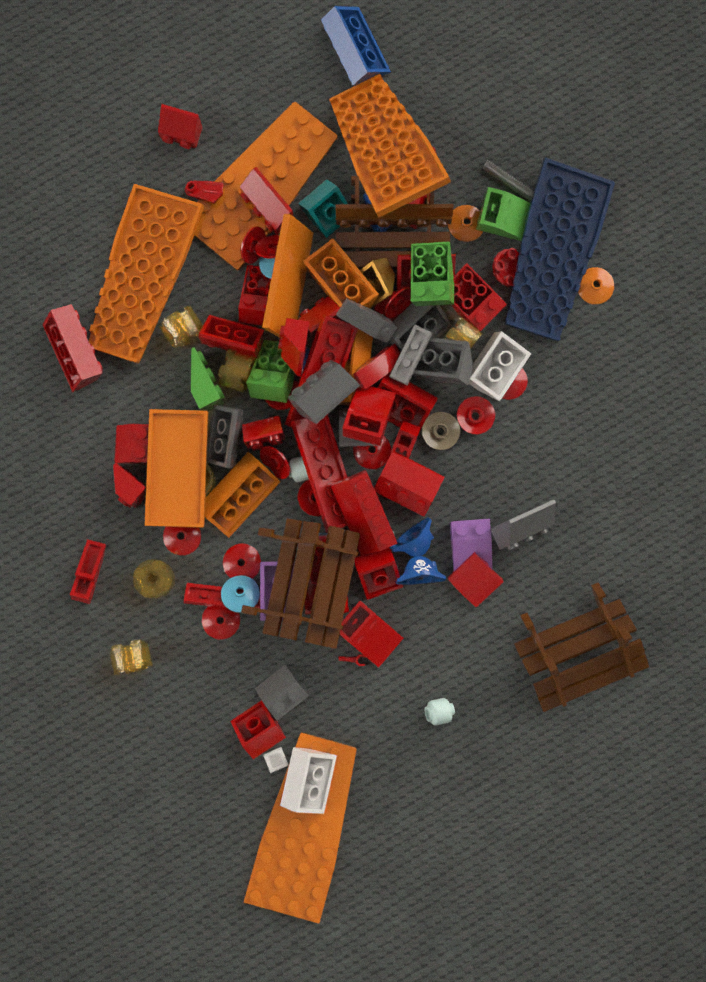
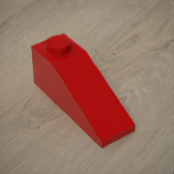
M403 421L389 458L393 451L409 458L421 427Z

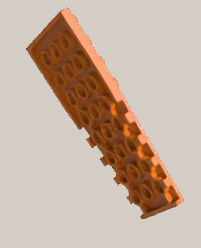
M380 74L329 99L357 176H359V180L378 218L451 182L429 140L419 126L414 123L413 118L406 112L405 107L402 103L400 104L397 96L392 93Z
M293 102L215 180V182H222L224 184L223 195L217 202L212 204L200 199L197 203L203 204L205 207L194 236L239 271L245 263L241 257V245L246 233L252 227L258 226L265 231L266 237L270 234L264 225V219L262 217L258 218L252 211L254 207L250 203L246 204L240 196V186L253 168L257 167L285 202L290 205L313 171L316 170L320 161L328 153L332 144L337 140V134L297 102Z
M137 184L133 185L114 238L109 257L110 265L105 271L104 287L100 290L99 295L101 298L94 312L96 313L95 320L89 330L91 331L89 344H92L94 350L137 364L140 363L186 260L205 207L203 204Z
M300 733L296 744L297 748H307L337 755L324 814L299 813L280 806L288 773L287 768L259 845L244 903L320 923L335 868L357 749L356 747Z

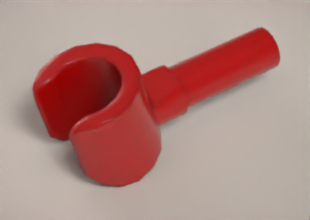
M359 654L356 657L339 656V661L353 662L358 666L366 665L358 663V658L365 657L364 655Z

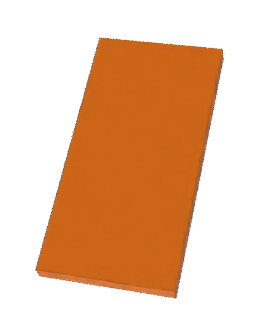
M291 214L283 215L262 328L278 337L280 336L281 325L285 326L286 318L298 320L307 273L303 261L310 256L314 235L311 230Z
M149 409L145 526L204 528L208 411Z

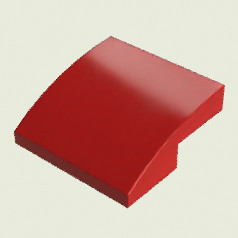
M476 552L447 577L452 585L475 607L481 604L504 582L503 578L493 571L488 563Z

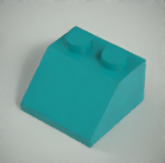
M326 179L298 204L306 216L327 238L340 227V225H336V204L348 203L339 188Z

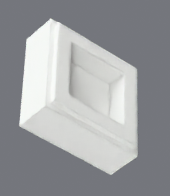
M282 747L263 754L270 773L289 765Z

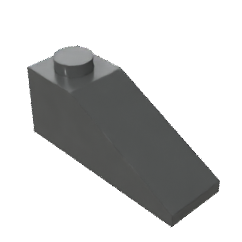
M347 298L336 314L339 318L368 335L388 343L398 328L385 315Z

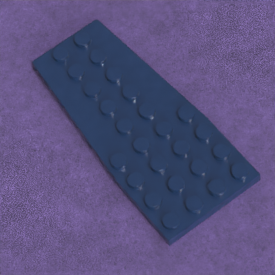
M548 158L543 159L527 213L505 325L553 341L561 339L560 335L567 323L566 319L573 307L576 293L580 289L582 277L586 273L587 264L598 242L615 185L614 181Z

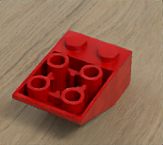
M468 263L453 276L454 305L451 306L475 333L480 332L507 304Z
M247 265L239 303V323L263 326L271 279L263 275L260 266Z
M359 386L356 389L343 424V436L381 446L396 393L371 386L362 391Z
M279 415L242 424L244 443L253 451L262 449L263 445L271 444V446L280 445L282 440H285Z
M361 601L343 619L341 624L343 630L340 629V635L377 667L381 666L404 639Z

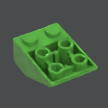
M488 187L483 196L476 230L522 241L530 203L506 191Z
M450 242L411 244V302L415 306L454 305V279Z
M264 340L246 382L251 398L287 403L293 387L295 373L281 358L282 349H278L279 342Z
M193 347L191 353V393L199 409L209 412L213 410L214 405H223L222 399L225 396L219 385H214L213 382L216 379L210 368L206 369L205 365L208 363L201 350L197 352L195 347Z

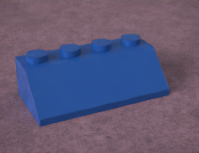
M334 6L321 19L324 29L332 42V46L336 50L340 62L344 66L348 78L353 85H358L377 74L384 76L391 72L359 7Z

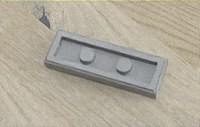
M414 325L389 376L390 378L408 385L433 334L432 332Z

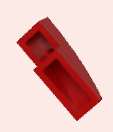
M395 343L382 349L376 356L370 358L353 373L362 391L393 370L401 354Z
M87 539L70 592L72 600L87 604L91 603L104 558L106 544Z

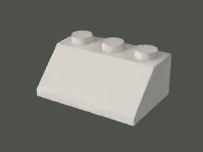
M502 331L494 332L473 363L469 384L478 391L500 401L531 353Z
M293 747L280 806L299 813L324 814L337 755L307 748Z

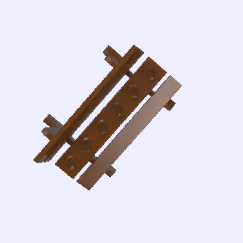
M351 176V186H355V195H351V203L355 204H336V225H340L343 228L355 225V232H336V242L341 248H355V251L344 252L356 267H365L371 261L387 258L391 267H396L398 255H411V251H359V248H411V244L450 242V232H431V225L436 224L437 227H446L448 224H451L454 204H434V191L427 194L426 204H406L378 218L372 204H359V176ZM371 225H378L379 227H389L390 225L408 227L409 225H417L418 227H427V232H359V227L366 228Z
M287 518L283 536L274 534L275 530L259 528V536L282 541L268 609L242 605L241 613L255 616L257 612L266 614L263 634L296 641L301 622H308L306 643L336 649L340 629L343 630L341 624L355 556H358L356 551L360 533L329 526L326 543L319 541L320 523L303 522ZM299 544V546H298V551H297V556H296V560H295L297 545ZM316 547L324 548L311 615L310 618L302 617ZM294 560H295L293 575H292V579H291L293 564H294Z
M599 583L591 585L598 608L538 634L528 613L520 615L525 627L531 633L530 637L514 643L520 658L539 651L522 659L529 676L549 669L551 674L550 677L533 684L543 712L559 705L565 707L567 706L566 702L627 676L633 678L635 677L634 673L649 668L641 639L629 643L632 640L630 633L637 631L629 615L612 621V619L626 614L621 600L618 599L605 605L603 598L606 597V594ZM605 622L607 623V624H604V625H602V626H600V627H597V628H595V629H593V630H590V631H588V632H586V633H583V634H581V635H579V636H576V637H574V638H571V639H569V640H567V641H564V642H562V643H560V644H557V645H555V646H553V647H550V648L544 650V648H546V647H548V646H551V645H553V644H555V643H558V642H560V641H563V640H565V639H567V638H570V637H572V636H574V635H577V634H579V633H581V632H584V631H586V630H588V629H591V628H593V627H596V626H598V625H600V624H603V623H605ZM617 640L619 648L559 673L556 665Z

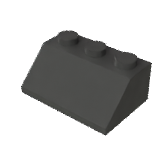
M411 303L392 321L398 328L390 338L392 344L395 343L399 351L402 352L414 325L432 332L431 338H439L452 326V323L440 305L415 306Z
M430 338L412 376L418 380L468 386L473 368L469 342Z
M330 360L324 363L318 372L310 375L302 386L295 388L288 399L300 415L317 424L360 385L340 364Z
M218 405L213 406L207 446V463L225 468L235 467L241 423L243 421L242 409Z
M551 500L491 528L490 530L499 549L507 547L508 550L519 546L518 542L521 540L525 543L534 539L533 535L536 533L540 536L549 532L547 528L553 526L555 521V500Z

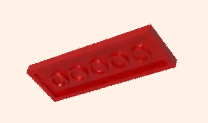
M323 314L298 387L302 386L310 375L318 372L321 366L330 360L345 368L358 328L348 322ZM293 404L285 422V425L292 427L291 422L305 418L298 413Z
M328 415L317 424L307 418L291 422L326 533H328L329 526L338 528L348 526L330 486L347 478V474Z

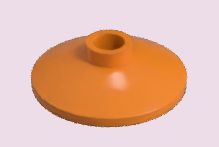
M462 205L453 210L452 222L448 224L449 231L453 237L460 241L470 242L481 236L483 231L476 230L480 213L478 208L471 205ZM469 219L471 223L465 224L464 220Z
M588 268L582 277L578 294L587 303H604L613 294V278L602 268ZM597 281L599 282L600 286L595 287L593 283Z

